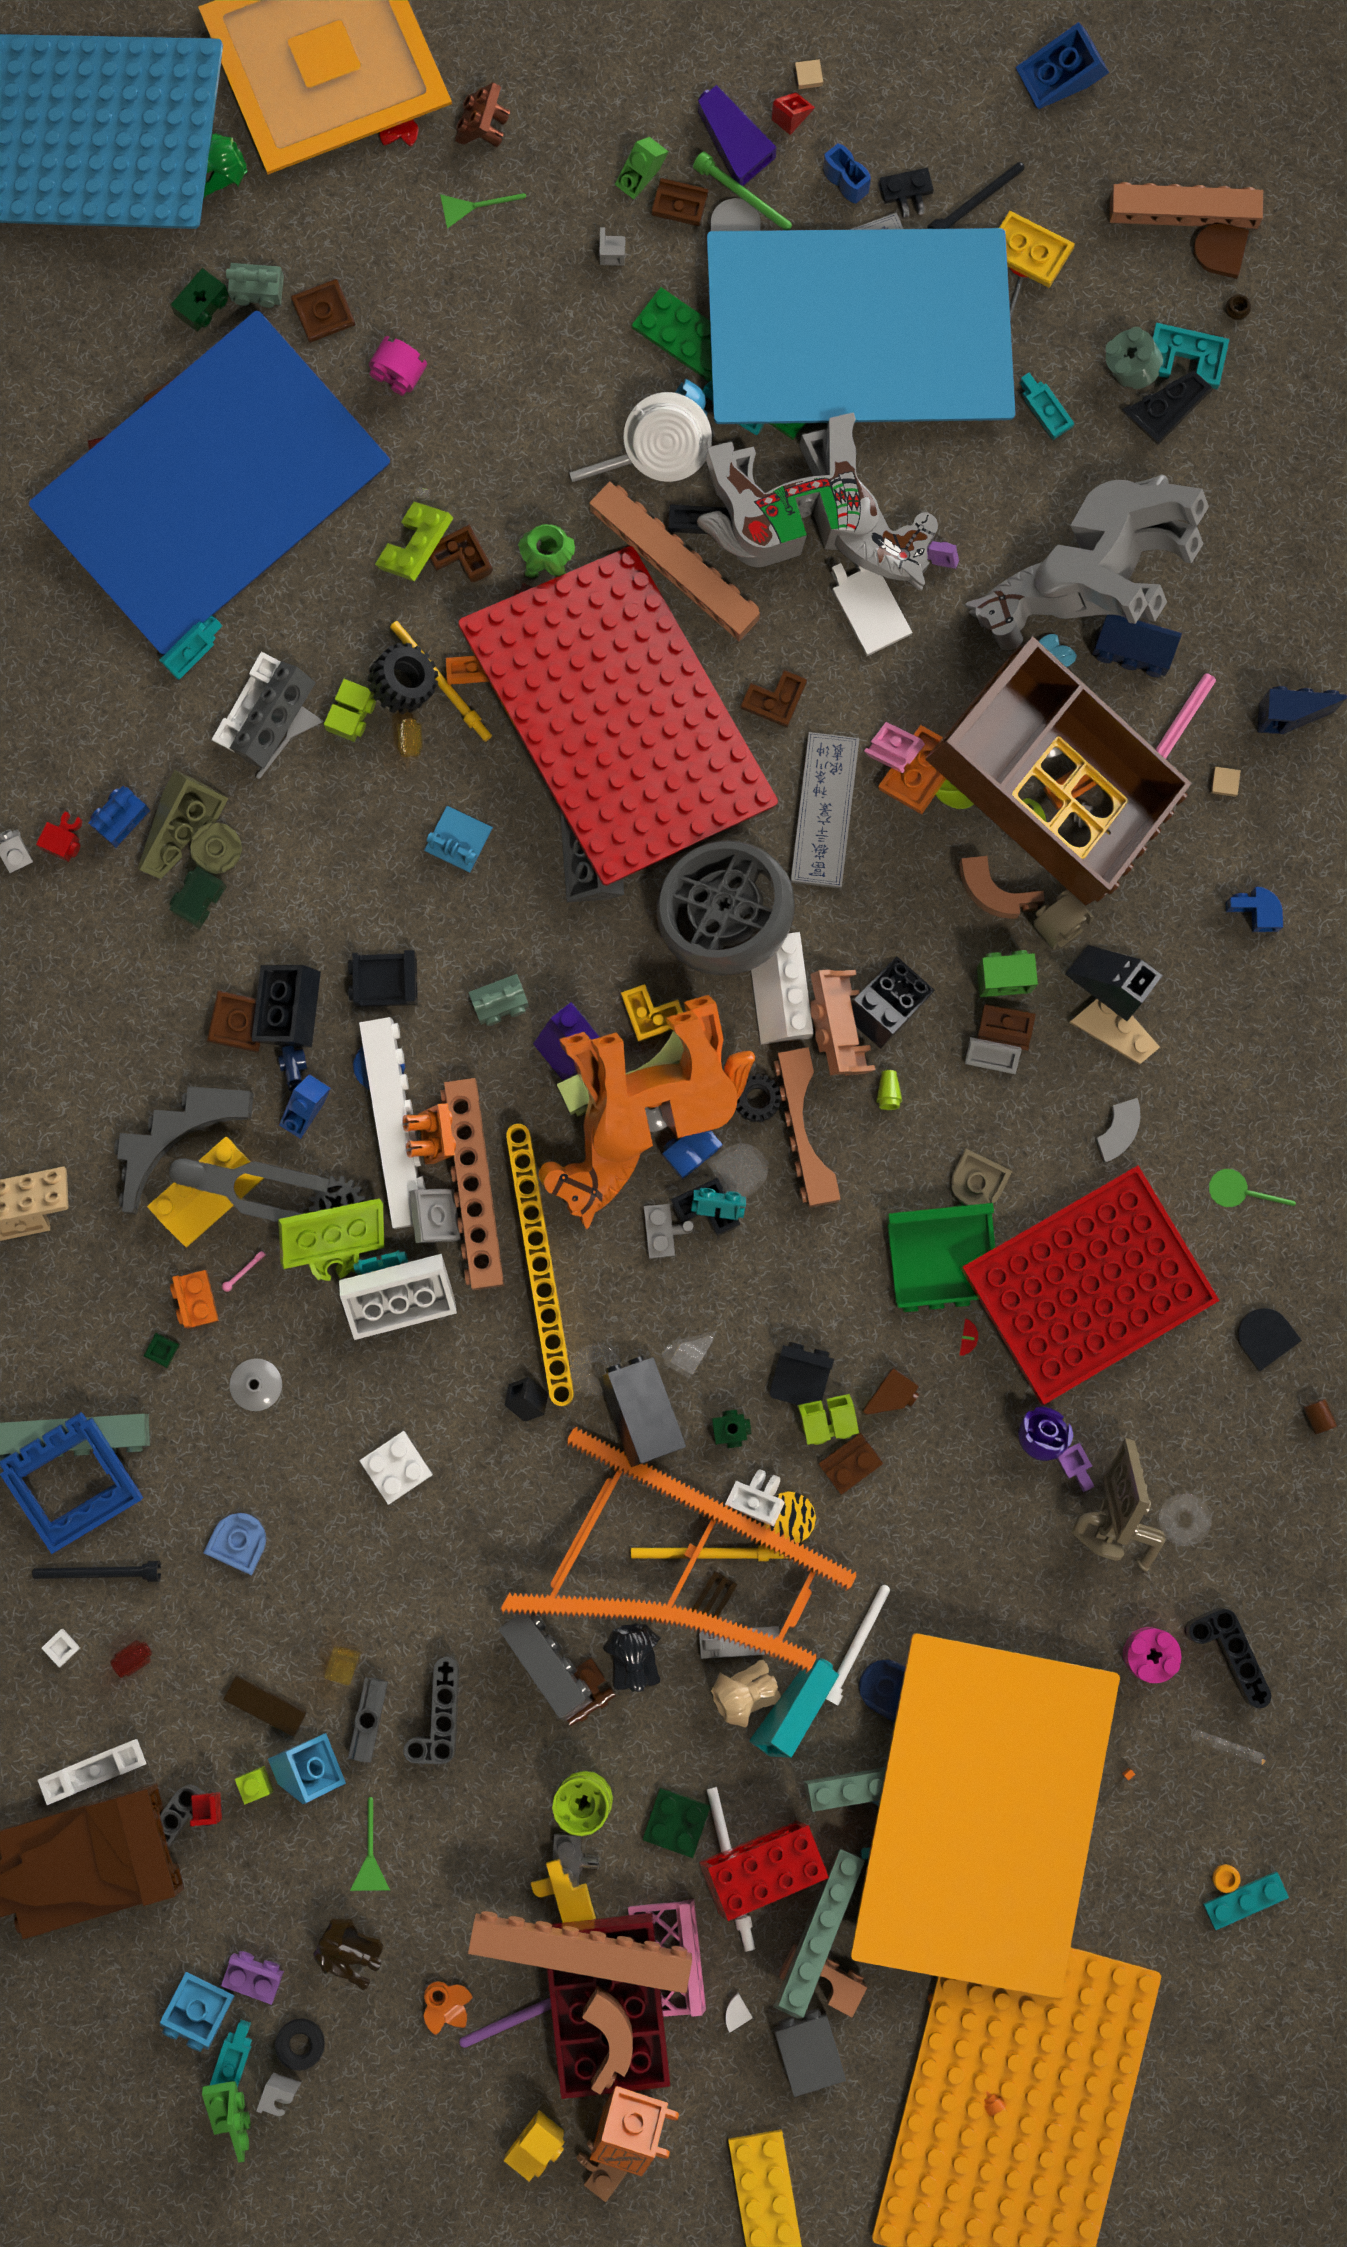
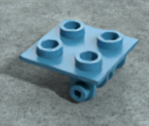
M446 806L434 832H430L428 835V844L424 851L470 873L493 827Z

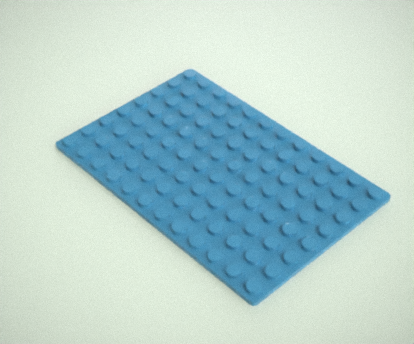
M0 34V223L197 229L200 226L208 154L223 51L222 41L213 38Z
M1004 229L710 231L707 234L714 422L716 424L828 423L829 418L853 412L856 419L855 422L1012 420L1014 418L1015 397L1006 234Z

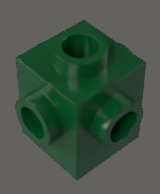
M737 1409L722 1411V1417L712 1418L715 1445L726 1443L727 1448L743 1446L742 1441L747 1440V1435L752 1434L750 1419H744V1414H738ZM729 1424H734L737 1427L735 1434L728 1432L727 1427Z

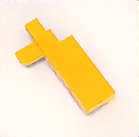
M560 1859L547 1862L546 1865L550 1877L531 1882L533 1893L537 1897L555 1894L562 1923L596 1919L587 1884H581L573 1888L569 1875L563 1872Z

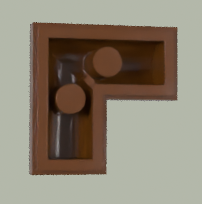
M470 524L441 538L429 557L436 571L460 560L471 582H477L489 576L493 571Z

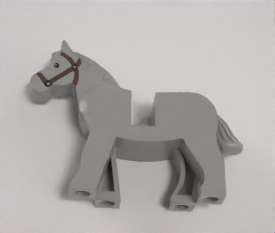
M1159 475L1135 483L1128 480H1113L1097 486L1087 495L1070 525L1080 548L1057 545L1043 562L1030 566L1009 577L992 589L985 597L967 602L965 604L966 607L972 609L969 613L973 617H977L981 627L984 626L992 630L999 647L1003 650H1012L1020 646L1023 641L1020 630L1025 626L1027 617L1033 614L1053 615L1063 619L1094 615L1124 616L1129 623L1136 624L1140 617L1155 622L1167 603L1161 585L1133 583L1128 579L1133 573L1142 551L1167 550L1178 555L1184 562H1193L1203 546L1197 525L1209 508L1203 489L1169 484L1168 478L1165 475ZM1178 520L1187 521L1189 524L1184 523V522H1180V521H1178Z

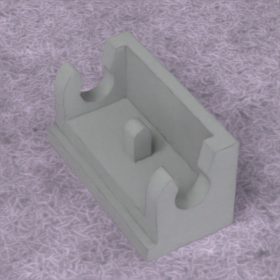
M273 2072L265 2085L256 2112L262 2113L265 2111L276 2116L284 2115L285 2111L276 2108L274 2102L291 2103L302 2082Z

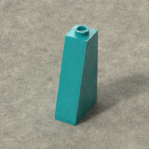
M820 1658L815 1660L808 1673H806V1669L800 1670L749 1742L768 1756L792 1758L839 1677V1674L832 1669L833 1665L827 1660Z

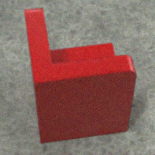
M220 1792L191 1796L193 1818L189 1821L190 1826L217 1824L222 1820Z

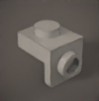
M9 829L0 833V857L9 873L33 862L29 851L21 839L19 830L12 832Z

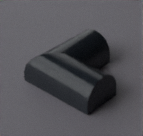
M715 1178L671 1199V1204L681 1224L699 1216L696 1215V1212L691 1211L692 1201H697L693 1200L694 1190L700 1191V1188H710L715 1190V1193L726 1194L719 1178ZM721 1208L715 1209L714 1217L707 1216L716 1236L725 1234L740 1226L739 1220L720 1218Z

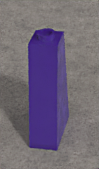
M717 85L710 91L705 90L698 99V113L732 179L744 186L776 158L777 147Z

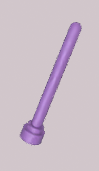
M547 1998L468 2034L460 2039L459 2044L461 2047L466 2048L551 2009V2000Z

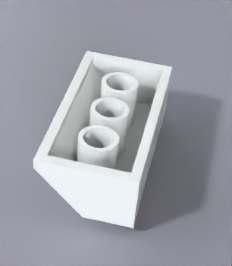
M800 932L788 933L779 950L765 963L751 970L761 1045L810 1039L813 1037Z

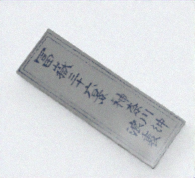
M812 732L808 734L791 874L792 883L842 888L859 738Z

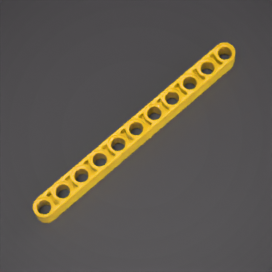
M514 1124L508 1128L506 1137L549 1396L554 1404L566 1406L572 1402L574 1390L530 1132L525 1125ZM523 1131L526 1133V1138L521 1143H515L512 1141L513 1133ZM519 1157H529L530 1164L527 1168L520 1169L516 1166V1161ZM526 1181H530L535 1185L533 1192L530 1194H523L520 1191L521 1185ZM529 1207H535L539 1210V1215L534 1220H528L524 1216L526 1209ZM539 1232L543 1235V1241L540 1245L533 1246L529 1243V1237L532 1233ZM538 1258L547 1260V1268L542 1272L535 1271L533 1268V1263ZM541 1284H549L552 1288L551 1294L546 1298L540 1297L537 1293V1289ZM547 1309L554 1310L556 1313L555 1321L550 1324L542 1321V1314ZM551 1335H556L561 1340L560 1346L554 1350L548 1349L546 1346V1340ZM555 1361H561L565 1366L564 1373L559 1376L553 1375L550 1371L551 1364ZM559 1387H565L569 1391V1397L564 1402H559L555 1399V1391Z

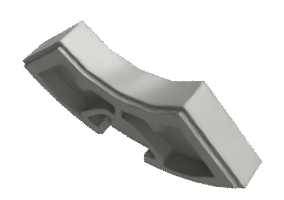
M1138 1098L1112 1106L1113 1119L1111 1126L1105 1134L1096 1138L1104 1163L1122 1154L1134 1140L1140 1124Z

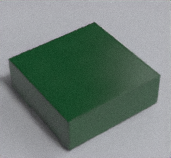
M155 1333L144 1357L168 1368L180 1344Z

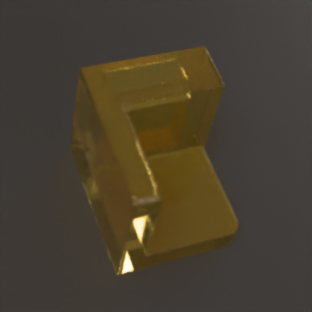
M338 1645L334 1646L324 1678L350 1685L362 1653Z

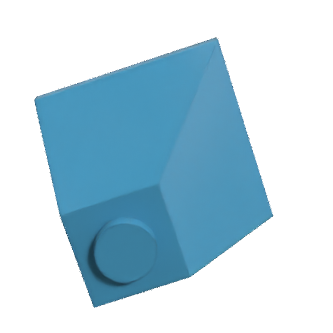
M326 1733L268 1758L277 1784L302 1804L346 1784Z

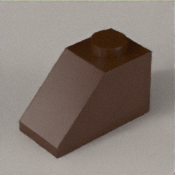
M892 1368L864 1407L862 1413L869 1415L903 1409L906 1405L911 1407L919 1396L916 1392L919 1386Z

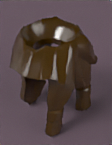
M332 1919L325 1933L320 1938L313 1956L324 1974L329 1972L337 1977L348 1979L349 1982L365 1990L370 1984V1979L353 1972L350 1965L359 1964L365 1967L368 1966L373 1971L379 1970L382 1960L375 1957L381 1955L384 1945L380 1942V1939L366 1937V1935L358 1932L352 1919Z

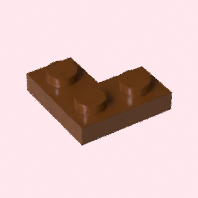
M784 670L775 692L751 683L742 702L741 709L788 728L807 684V679Z

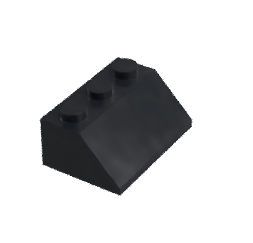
M261 965L252 1042L285 1047L312 1048L321 971L305 965Z

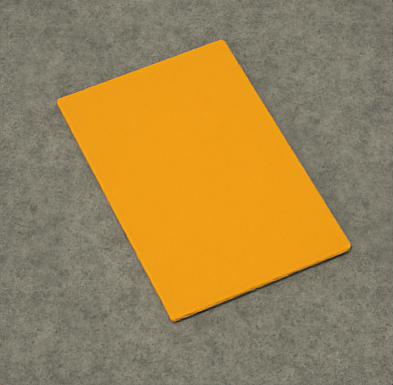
M919 1633L912 1635L850 1953L854 1961L1053 1998H1059L1062 1995L1120 1676L1117 1673Z
M1070 1947L1062 1995L1059 1998L938 1976L872 2233L873 2242L887 2247H1096L1161 1981L1160 1973ZM986 2091L991 2095L996 2094L998 2098L1001 2096L1007 2105L1002 2111L993 2116H989L984 2107L987 2105L984 2100L988 2098Z

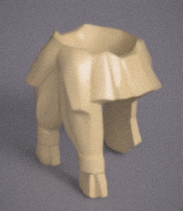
M759 1660L755 1665L735 1674L731 1678L723 1675L721 1672L719 1673L711 1692L718 1712L727 1723L746 1728L750 1713L763 1707L775 1705L780 1699L781 1695L777 1689L776 1679L774 1676L767 1674L769 1673V1668L764 1660Z

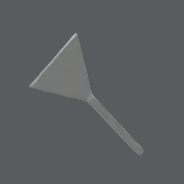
M302 706L288 728L287 736L275 750L265 769L261 768L257 773L256 778L260 779L291 738L324 721Z

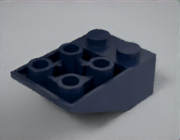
M1284 686L1273 687L1269 689L1259 702L1258 732L1285 734L1334 713L1347 699V695L1339 694V691L1327 690L1320 693L1314 692L1310 688H1301L1298 691L1288 690Z

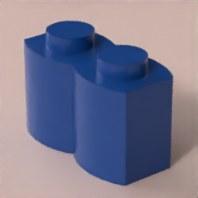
M837 143L825 153L823 164L825 176L830 182L840 187L841 193L847 200L856 204L869 193L871 177L868 170L859 162L854 161L852 153L842 144Z
M710 1130L685 1136L679 1140L673 1138L663 1147L666 1151L662 1156L683 1180L717 1152L723 1144Z

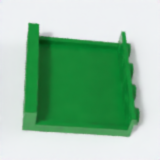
M993 1203L886 1214L897 1308H903V1312L919 1311L918 1306L929 1305V1310L945 1308L944 1303L955 1302V1307L970 1306L971 1300H979L962 1272L961 1267L996 1248L992 1213H994Z

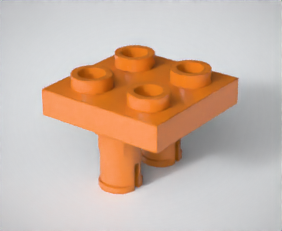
M448 1103L437 1104L418 1115L403 1116V1123H408L403 1126L405 1132L421 1131V1141H407L406 1149H411V1151H407L409 1158L424 1156L425 1165L438 1163L455 1155L456 1141L452 1136V1113L449 1111Z

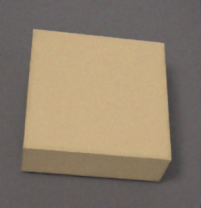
M820 59L795 63L798 89L823 86Z
M1215 767L1211 793L1236 797L1238 795L1241 770Z

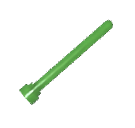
M705 151L698 155L693 164V169L701 175L710 174L783 230L791 229L792 224L789 220L716 167L712 156Z

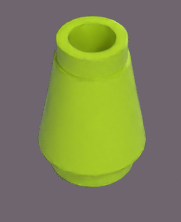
M894 1070L881 1072L876 1100L879 1103L880 1109L896 1110L900 1108L902 1096L897 1072Z

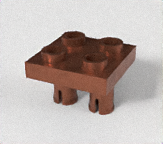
M492 82L465 98L463 102L464 112L456 126V131H458L455 139L456 142L465 145L480 137L494 147H498L501 144V138L504 133L490 126L492 119L504 125L509 118L507 115L510 114L509 109L497 103L501 89L499 85Z

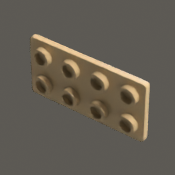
M65 1167L0 1180V1241L50 1231V1223L46 1214L68 1209L67 1170Z

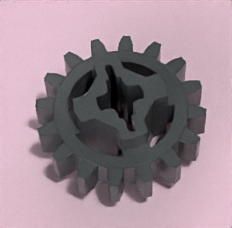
M330 1176L327 1191L335 1187L342 1188L334 1193L313 1189L317 1195L316 1197H309V1200L315 1205L310 1207L309 1211H320L321 1199L325 1201L326 1209L334 1208V1205L328 1198L337 1201L342 1198L340 1202L345 1206L349 1205L348 1199L351 1193L355 1203L364 1202L366 1197L358 1195L362 1188L360 1186L353 1188L355 1181L352 1179L345 1183L344 1176H340L339 1181Z

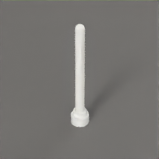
M882 1585L879 1588L837 1671L839 1677L826 1697L827 1700L836 1705H839L843 1697L841 1695L843 1691L841 1687L890 1592V1588L887 1585Z

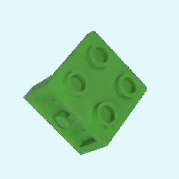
M236 2081L204 2086L202 2096L214 2135L229 2132L238 2163L244 2162L245 2151L249 2150V2137L246 2129H250L251 2121L249 2112H244L245 2100L243 2092H238Z

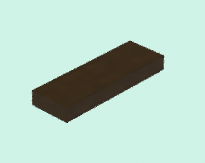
M238 1675L235 1676L223 1699L295 1737L307 1714L303 1709Z

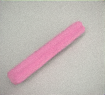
M1205 673L1155 749L1165 759L1216 682V679L1210 674Z

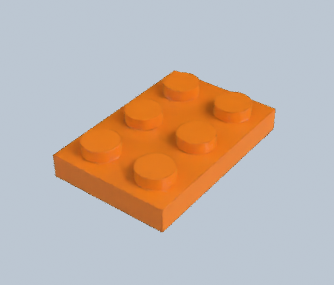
M920 725L914 736L921 738L925 743L923 748L910 764L907 763L905 765L903 773L891 768L878 787L883 793L923 814L946 778L925 760L943 737Z

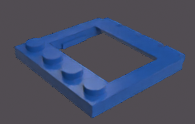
M82 1412L65 1421V1426L69 1432L62 1425H59L42 1435L45 1446L37 1438L22 1447L20 1453L24 1459L17 1452H14L0 1461V1466L3 1469L0 1476L51 1554L143 1499L142 1494L93 1418L87 1420ZM87 1439L94 1450L93 1454L106 1474L111 1476L115 1484L50 1522L22 1478Z

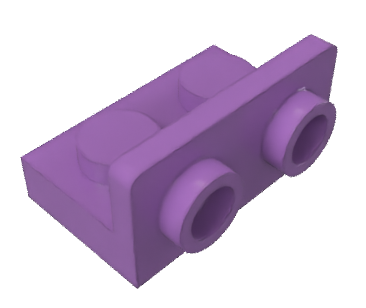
M239 1951L238 1954L233 1953L228 1961L229 1965L221 1986L272 2005L284 1971L279 1970V1965L274 1962L265 1960L264 1963L254 1961V1956L244 1951Z

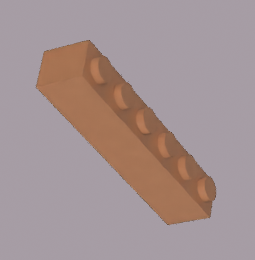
M1128 182L1114 184L1110 194V223L1203 227L1212 224H1226L1239 228L1258 229L1263 219V190H1256L1253 187L1231 189L1228 186L1206 188L1203 185L1181 187L1178 184L1156 186L1153 183L1132 185Z

